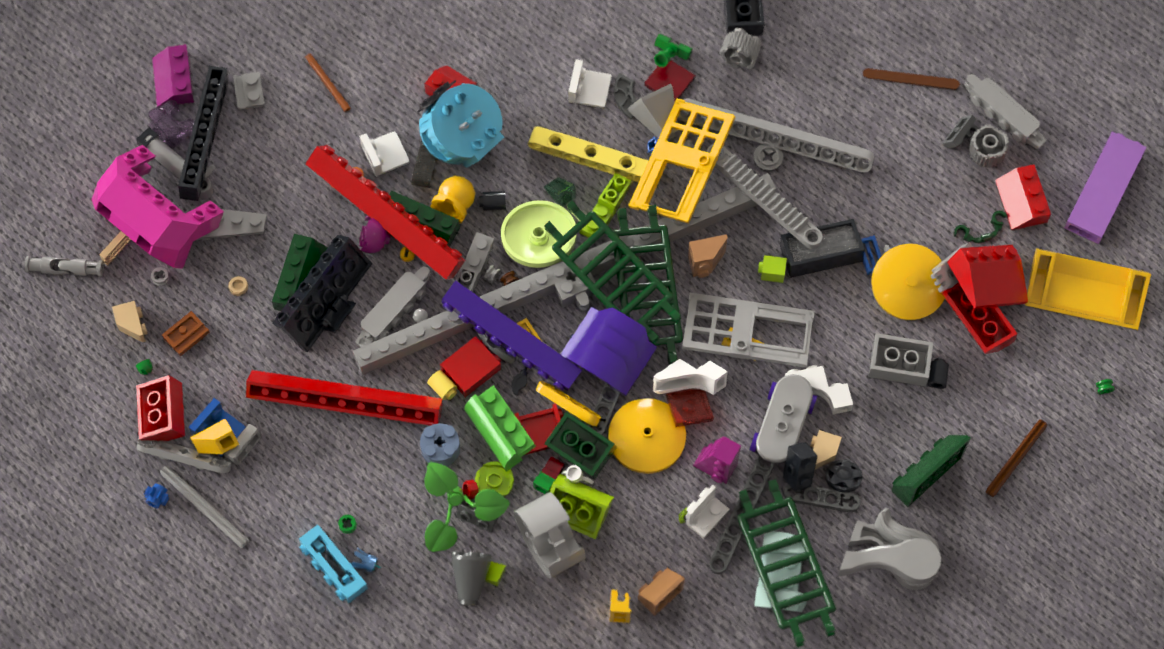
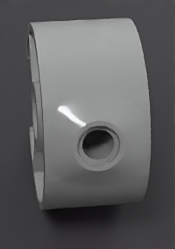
M551 492L514 511L515 521L527 547L540 569L548 578H552L586 559L584 548H580L567 522L570 520L569 516Z

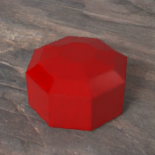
M466 480L463 483V494L467 495V498L470 500L475 499L479 493L478 484L474 480Z

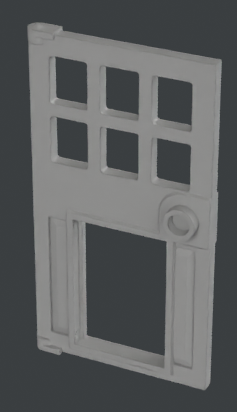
M690 292L682 349L807 368L815 311ZM697 303L714 305L713 313L696 311ZM719 306L736 308L735 316L718 314ZM694 319L712 320L711 328L694 326ZM760 319L806 326L803 350L752 342L754 320ZM716 321L733 323V331L715 329ZM692 333L709 335V342L691 341ZM714 336L731 338L730 347L713 344Z

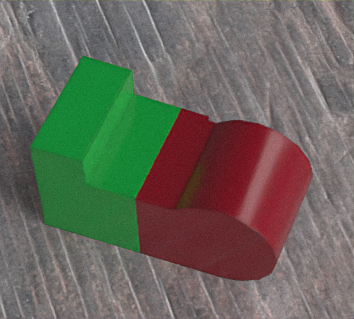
M551 456L540 474L535 478L533 488L543 494L549 493L553 482L562 473L566 464Z

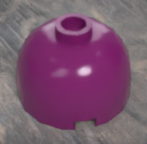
M366 215L364 221L368 222L361 229L359 239L360 250L364 253H377L383 249L385 244H389L391 234L387 233L376 219H371Z

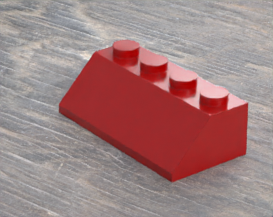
M959 282L952 288L942 291V295L985 354L998 352L1015 342L1018 333L998 306L974 309Z

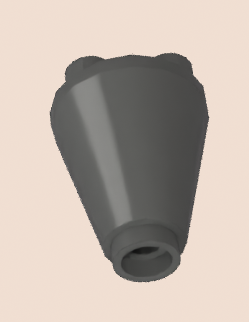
M452 551V565L460 605L476 606V601L479 599L491 564V554Z

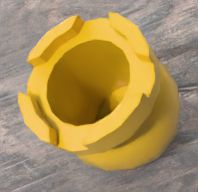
M452 176L447 178L440 185L438 195L434 196L430 207L459 219V224H461L467 215L466 210L474 203L475 190L472 183L465 177Z

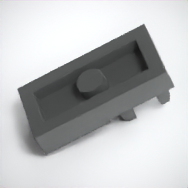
M973 115L962 117L942 144L946 148H956L963 143L964 137L972 138L970 129L977 131L978 127L974 125L977 119Z

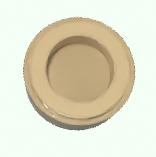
M234 277L229 282V290L233 295L241 296L247 292L248 283L243 277Z

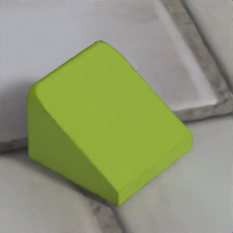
M491 561L485 581L498 586L506 566Z

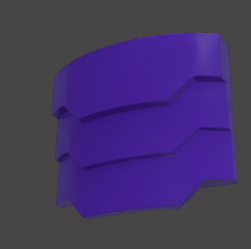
M591 307L560 355L627 396L657 347L648 341L646 328L613 307L601 311Z

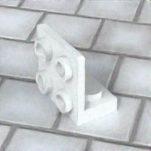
M575 60L568 102L605 108L611 74L586 70V68H583L582 60Z
M395 131L374 140H369L367 133L360 136L361 147L375 176L410 162Z
M714 485L710 488L706 487L700 494L701 498L697 502L693 501L687 508L686 525L703 539L730 510L715 497L716 486Z

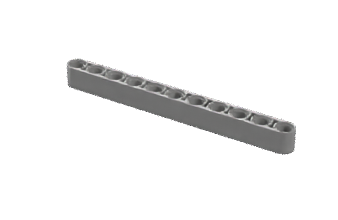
M683 99L691 104L735 115L736 118L729 131L730 135L863 173L870 171L875 156L870 150L696 100ZM681 110L678 118L687 122L691 112ZM697 114L693 124L703 127L707 117ZM713 119L709 129L720 132L724 122ZM736 123L742 124L743 127L737 126ZM754 128L759 129L761 132H756ZM807 144H812L815 147H809ZM825 149H830L833 152L829 153ZM843 154H848L850 158L845 157ZM862 159H866L869 163H864Z

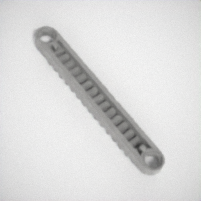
M712 144V145H710V146L708 147V149H707V152H708V153L711 152L712 147H713L714 144ZM723 146L721 156L718 157L715 167L802 244L810 249L819 247L823 237L821 231L807 217H804L802 212H798L796 207H792L790 202L788 203L785 198H782L780 193H776L774 188L765 183L763 178L760 179L757 173L755 174L752 169L748 168L747 164H743L741 159H737L735 154L733 155ZM813 234L818 237V240L810 242L807 237Z

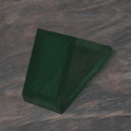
M560 177L555 178L543 187L553 200L562 207L576 198L575 185Z

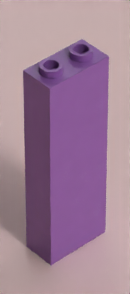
M1112 132L1064 228L1099 244L1146 147L1140 142L1125 138L1120 133Z

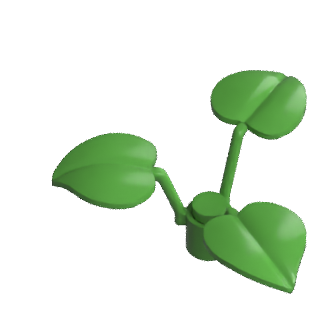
M429 462L424 480L425 488L434 496H442L447 492L449 508L445 524L440 520H434L427 526L425 531L426 547L429 551L436 552L447 550L454 546L457 541V531L454 527L448 525L450 523L452 507L458 506L463 500L476 508L475 516L483 521H491L500 517L507 510L510 503L509 500L495 490L484 489L476 495L475 503L467 498V495H463L462 488L458 486V477L453 470L442 464Z

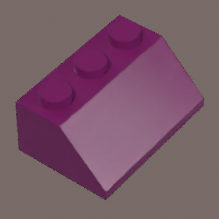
M187 45L167 47L152 58L157 107L194 103Z

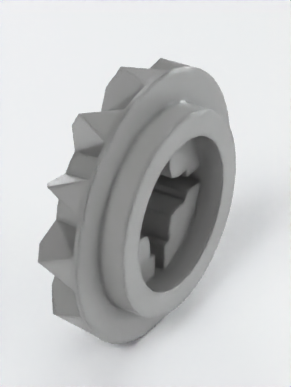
M761 144L755 149L753 160L756 166L771 172L773 169H778L782 164L783 152L779 148ZM764 153L767 154L768 156H769V155H773L772 158H771L772 161H770V160H768V159H767V160H764V159H765Z

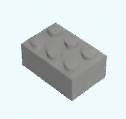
M876 333L872 346L868 377L926 387L929 379L933 342Z

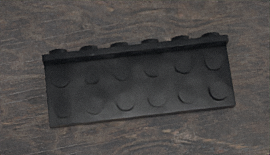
M337 235L327 250L321 255L316 265L310 270L304 281L300 283L293 296L288 299L281 312L277 314L272 324L280 327L303 351L308 352L325 329L320 324L322 322L321 319L329 309L335 312L332 305L337 297L342 294L349 297L373 263L350 237Z

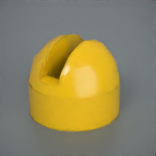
M405 246L400 251V258L405 262H410L415 258V254L409 250L408 257H405L406 250H409Z

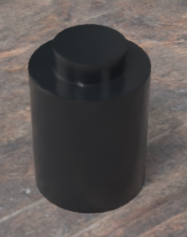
M505 191L483 192V196H479V207H483V211L506 210Z
M936 358L934 361H931L929 379L927 381L929 387L938 389L947 387L949 364L944 359Z

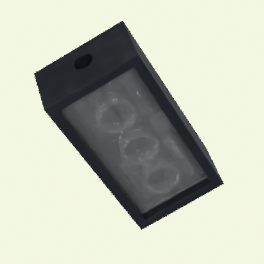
M854 219L818 226L817 228L821 231L823 237L821 245L815 249L806 247L791 233L782 234L780 237V248L783 258H787L786 267L790 278L863 262L865 249ZM813 234L807 237L810 242L818 240V237Z

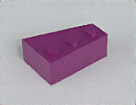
M723 436L716 440L714 444L710 443L708 447L704 446L693 466L711 475L715 482L727 484L738 465L741 445Z

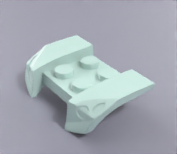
M777 531L764 534L763 546L794 536L795 534ZM802 541L763 554L762 562L764 566L804 553L805 549ZM802 562L767 573L771 584L801 574ZM759 576L754 606L772 609ZM799 583L774 591L778 602L804 594L798 592ZM807 601L782 610L802 612Z

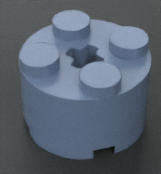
M439 423L424 429L420 438V447L425 461L428 463H439L446 467L451 465L460 454L459 436L454 427Z

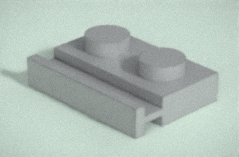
M260 72L241 74L242 76L234 75L238 110L265 107Z

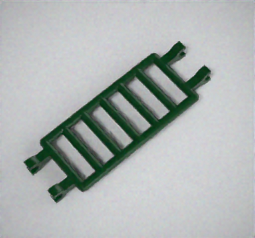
M571 201L567 205V209L579 222L564 236L550 221L544 225L545 230L557 241L553 244L552 250L607 309L613 307L620 311L613 302L640 277L645 275L651 284L620 312L627 316L655 289H658L665 297L637 321L646 328L650 342L652 344L656 343L659 340V336L646 323L662 309L675 323H678L682 319L681 315L669 304L673 300L674 295L594 211H590L585 215ZM593 220L599 229L568 256L561 247ZM606 234L612 240V243L581 270L574 261ZM618 247L625 256L596 283H593L587 275ZM631 261L638 270L607 297L600 288Z
M656 205L648 206L647 214L650 226L628 228L626 208L618 209L617 216L620 229L613 230L618 237L661 232L662 243L631 246L629 248L634 254L663 251L665 262L648 263L645 265L650 271L666 269L667 280L661 282L674 295L673 300L669 304L679 313L668 227L664 224L658 225ZM618 247L614 250L615 264L622 259V255H625ZM635 265L624 266L617 273L618 287L625 282V273H634L638 270ZM651 282L636 283L629 287L620 296L621 310L629 304L627 292L642 291ZM660 300L641 302L633 310L653 308ZM671 318L648 321L646 324L649 327L674 325L675 336L661 337L653 344L655 346L666 345L668 365L673 364L677 361L675 344L683 341L681 320L678 323H675Z
M775 479L769 481L768 486L775 502L753 509L747 490L739 492V499L745 512L739 514L737 519L779 628L782 630L790 628L796 647L799 648L805 645L804 637L798 626L801 623L820 617L827 638L835 635V628L829 614L836 611V606L795 502L791 497L783 499ZM788 506L791 517L750 530L747 523L748 519ZM795 524L798 531L797 535L757 548L754 537ZM802 541L805 549L804 553L764 566L760 555ZM809 559L813 570L771 584L767 573ZM816 577L820 588L778 602L774 591ZM820 596L824 597L826 607L788 620L784 619L782 609Z

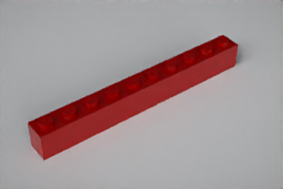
M325 145L315 148L305 163L310 169L371 219H376L388 233L447 280L455 277L466 261L461 257L462 254L458 250L451 249L447 245L446 240L435 236L430 227L419 223V219L413 214H408L404 210L405 207L391 200V196L387 192L380 191L376 187L375 182L364 178L360 170L348 165L349 162L345 158L337 156L332 147Z
M256 370L251 371L246 381V398L430 426L439 423L442 412L443 398Z

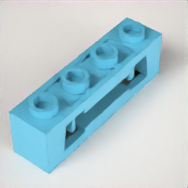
M316 525L299 538L300 550L305 556H311L313 559L311 561L312 565L317 571L321 569L324 572L323 578L329 586L333 584L337 588L335 592L342 601L345 599L350 603L368 589L365 581L319 525ZM321 540L326 545L329 555L346 574L341 578L346 586L341 584L339 576L321 555L325 551L324 545L320 542Z

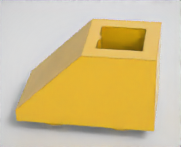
M226 419L190 437L198 453L223 454L239 445Z

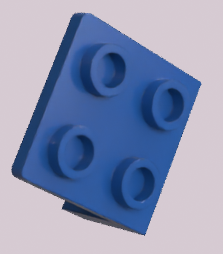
M214 398L189 426V430L193 436L226 419L237 439L246 427L224 411L220 402Z

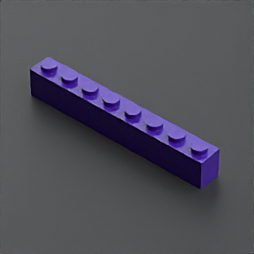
M456 280L442 298L441 303H443V307L451 313L453 311L456 312L461 321L466 324L470 322L475 326L474 329L482 335L484 333L491 337L490 341L495 345L500 346L501 344L505 347L509 355L512 357L518 356L526 367L530 369L532 367L535 368L540 377L545 380L549 378L554 382L553 385L557 389L568 391L582 371Z

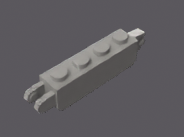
M974 74L967 75L964 88L971 93L972 103L983 108L985 114L989 118H994L1003 130H1008L1015 141L1021 142L1024 145L1028 143L1037 150L1046 143V139L1038 131L1040 127L1039 120L993 80L985 78L981 81Z
M421 267L415 274L405 272L361 321L362 332L355 341L359 348L389 336L391 328H396L401 323V317L405 313L409 314L412 311L417 299L421 300L425 296L426 284L431 279L428 267Z

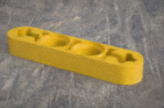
M540 381L537 385L536 391L584 422L592 426L598 425L601 416L545 381Z

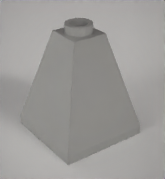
M669 84L640 98L627 108L636 119L657 137L661 134L675 103L672 85ZM672 129L667 141L676 137L675 133L678 129Z

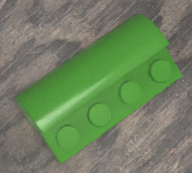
M494 385L479 396L475 394L466 403L465 412L506 471L521 462V457L536 447Z

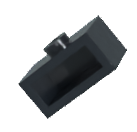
M806 442L788 446L783 478L794 491L812 487L818 455Z

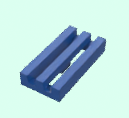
M875 236L861 239L862 243L865 244L873 267L870 269L864 252L863 264L867 275L873 273L876 265L869 241H872L877 259L879 260L881 257Z

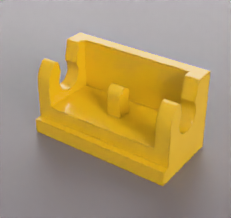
M611 590L610 622L630 623L631 609L629 608L628 593H625V600L619 602L617 600V590Z

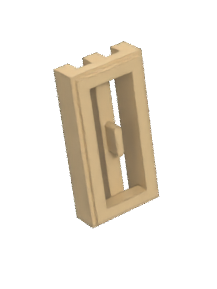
M122 231L100 253L101 260L107 266L131 241Z

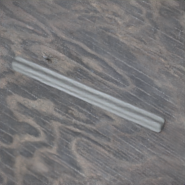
M167 465L161 469V475L240 548L248 544V539Z

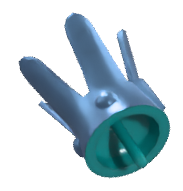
M357 547L360 552L355 551L354 554L363 563L351 562L350 564L353 568L366 569L372 573L375 567L381 568L376 565L378 558L366 554Z

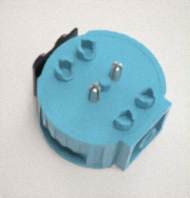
M456 80L450 84L447 81L420 104L422 107L417 112L419 113L424 110L419 121L420 135L425 147L434 157L448 164L459 165L462 163L467 168L481 160L504 138L500 133L503 124L502 114L497 102L486 90L476 85L465 83L450 88Z

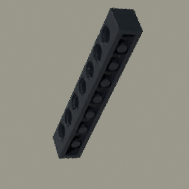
M209 65L178 184L180 199L199 201L229 82L227 68Z

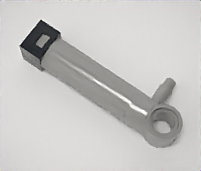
M148 127L136 139L138 147L141 145L146 147L155 155V159L180 180L185 160L164 143L154 130ZM213 164L207 167L203 186L207 188L201 190L199 199H208L213 194L211 180L208 178L215 170Z

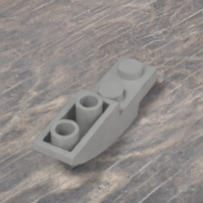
M476 232L465 259L466 261L455 279L471 292H474L489 260L488 256L495 241L494 238Z

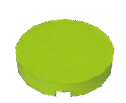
M493 461L484 464L477 471L475 482L478 484L479 492L484 489H492L505 497L513 489L514 477L511 469L506 471L500 462Z

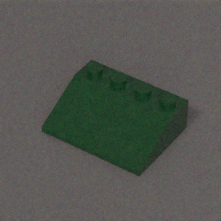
M948 435L944 439L940 438L933 445L934 449L930 452L928 450L925 451L917 464L912 463L906 469L907 473L903 477L899 475L892 482L893 487L891 491L909 507L963 457L971 437L968 435Z

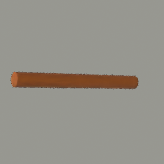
M308 54L305 58L344 112L349 111L351 107L312 54Z

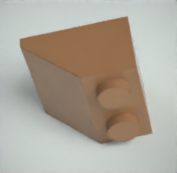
M727 234L689 242L688 259L693 277L704 278L713 272L726 252Z
M668 568L663 572L660 570L654 575L653 581L649 585L646 583L639 589L638 600L655 616L683 590L685 579Z

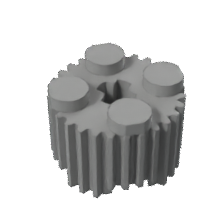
M736 28L734 32L727 33L719 54H721L726 65H729V67L737 68L741 66L751 69L754 67L758 57L761 40L759 37L748 35L741 28Z
M986 124L985 127L982 125L980 130L977 129V132H974L969 144L968 151H970V158H973L972 161L980 167L986 166L988 168L989 166L999 165L1005 158L1008 149L1009 137H1007V134L1002 133V130H998V128L995 129L991 124L989 126Z

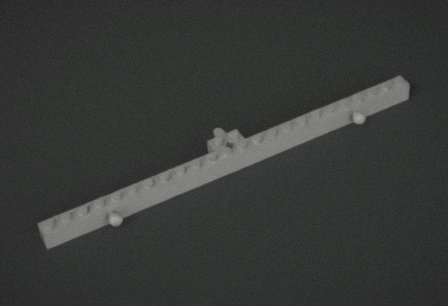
M768 173L759 177L760 179L763 178L764 182L768 183L776 191V187ZM735 187L704 201L703 195H701L689 224L665 217L658 220V225L664 224L668 227L669 241L673 242L758 204L739 187ZM661 232L619 237L628 247L662 243ZM612 240L585 251L574 262L582 270L610 245ZM614 251L587 275L593 283H596L593 275L610 269L615 265ZM637 253L635 255L638 257L645 253ZM562 261L484 294L480 298L502 314H505L555 292L562 308L576 303L580 311L586 312L590 307L588 297L594 294ZM419 308L413 313V319L417 324L353 350L354 359L363 375L475 326L470 322L466 324L458 318L459 315L454 311L452 313L445 311L428 318L427 311Z

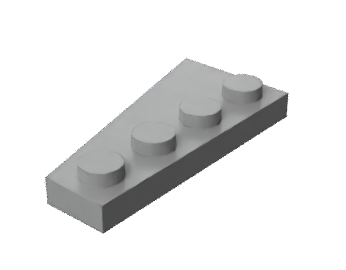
M192 206V209H191V210H193V209H195V208H197V207H199V206ZM221 209L224 213L218 228L197 240L264 234L267 214Z

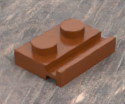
M190 311L164 332L162 337L181 357L207 336L210 331Z

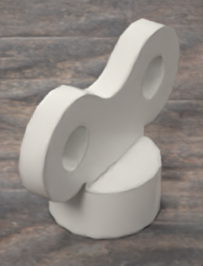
M573 465L567 471L562 470L561 474L567 476L572 483L580 481L591 486L594 483L593 480L583 476V472L578 466Z

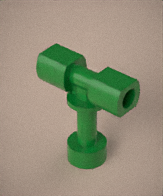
M660 33L656 38L654 46L663 49V51H659L655 55L654 61L659 67H665L670 62V57L674 56L687 61L693 48L682 43L677 45L671 42V38Z

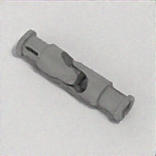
M26 256L25 272L40 271L42 274L66 275L70 271L76 276H87L88 274L103 277L104 261L90 262L87 259L69 260L67 258H31V256ZM56 262H59L60 271L53 270V265Z

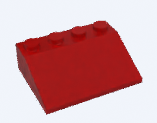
M1013 245L960 248L947 261L974 309L1028 303L1022 260Z

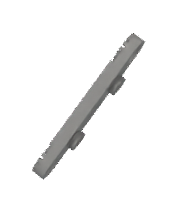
M139 439L137 441L136 448L139 451L158 456L164 460L170 459L195 466L201 470L207 469L218 473H227L231 469V460L215 457L214 454L198 453L195 449L165 441Z

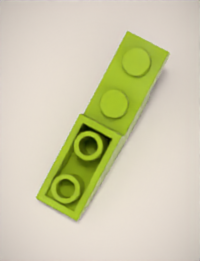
M617 173L613 175L592 210L607 225H609L632 183L631 180ZM591 220L579 233L589 238L599 227Z

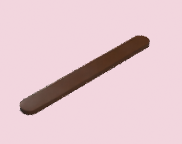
M871 68L863 70V76L869 79L957 90L960 86V82L957 79Z

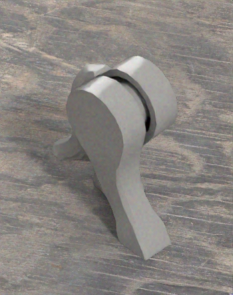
M885 508L879 513L875 524H866L862 521L856 522L848 546L871 543L876 545V547L862 551H846L838 576H846L866 569L879 568L890 571L900 585L907 589L916 591L925 589L933 582L941 565L939 545L930 535L896 523L891 517L890 509Z

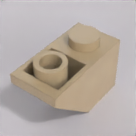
M135 301L113 306L112 309L119 331L140 342H145L144 335L148 333L145 323L141 324L140 318H143L141 307H137Z
M819 430L817 436L813 435L810 447H813V451L818 455L815 470L835 460L842 437Z

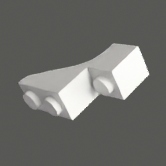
M679 359L654 376L653 392L664 394L697 388L714 395L726 387L727 371L711 361L696 369Z
M812 365L804 370L792 369L785 373V376L796 374L806 378L812 387L813 394L821 396L827 401L832 414L852 410L853 402L848 384L835 383L828 387L823 366L817 367Z

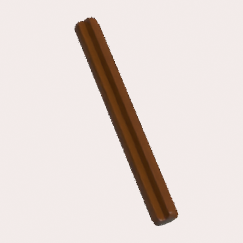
M1041 419L1037 421L986 489V493L989 496L995 497L1046 429V422Z

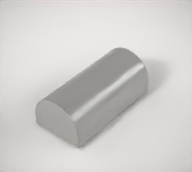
M248 424L237 437L239 445L225 452L224 456L239 466L260 440L261 434L258 428Z

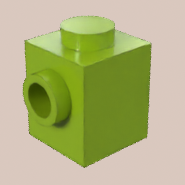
M764 255L763 262H759L758 273H761V280L783 283L787 258Z

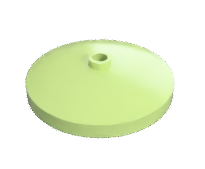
M531 201L514 208L503 221L501 227L503 248L509 257L524 266L542 268L555 265L562 261L552 250L553 244L557 241L545 230L544 225L550 221L564 236L576 225L573 217L565 208L553 202ZM577 234L561 247L567 255L572 252L576 244Z

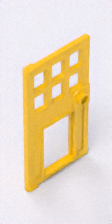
M677 98L628 207L647 212L667 163L692 169L694 173L677 211L673 212L657 207V215L689 224L736 118L735 115L691 104ZM681 110L691 112L686 125L675 123ZM697 114L707 117L702 130L692 127ZM713 119L724 121L719 134L708 132ZM673 128L683 131L677 144L667 141ZM689 133L699 135L694 148L683 146ZM706 137L716 140L710 153L700 150Z

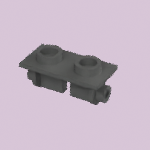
M463 501L458 505L456 517L464 522L472 523L482 530L492 532L498 518L491 521H483L475 516L476 508L470 506L467 502Z

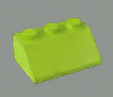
M560 474L553 482L550 492L558 499L569 516L570 520L567 522L570 528L596 539L614 497L583 483H572L567 476Z

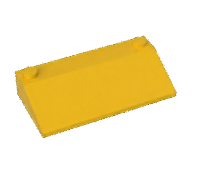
M1036 248L1027 290L1028 303L1025 306L1138 330L1151 274L1145 271Z

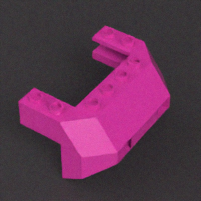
M141 145L116 157L97 182L92 202L96 211L149 255L173 268L182 269L193 241L217 229L224 211L212 201H208L187 213L180 210L141 178L151 171L152 167L147 162L155 159V155Z

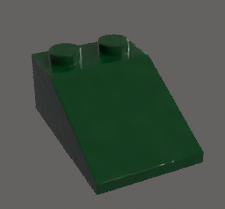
M568 412L564 414L544 443L568 462L578 466L594 480L617 449L613 442Z

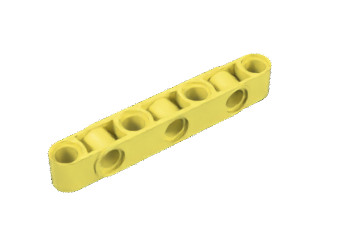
M534 127L528 142V146L531 149L613 175L617 173L635 182L640 181L648 163V160L542 127ZM553 143H559L560 145H559V146H554V145H552V144H553ZM588 154H594L595 156H594V157H589V156H587V155H588ZM624 165H629V166H631V167H630V168H624L623 166H624Z

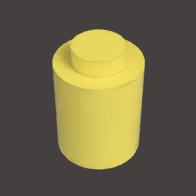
M442 370L435 372L427 382L443 400H450L457 393V386Z

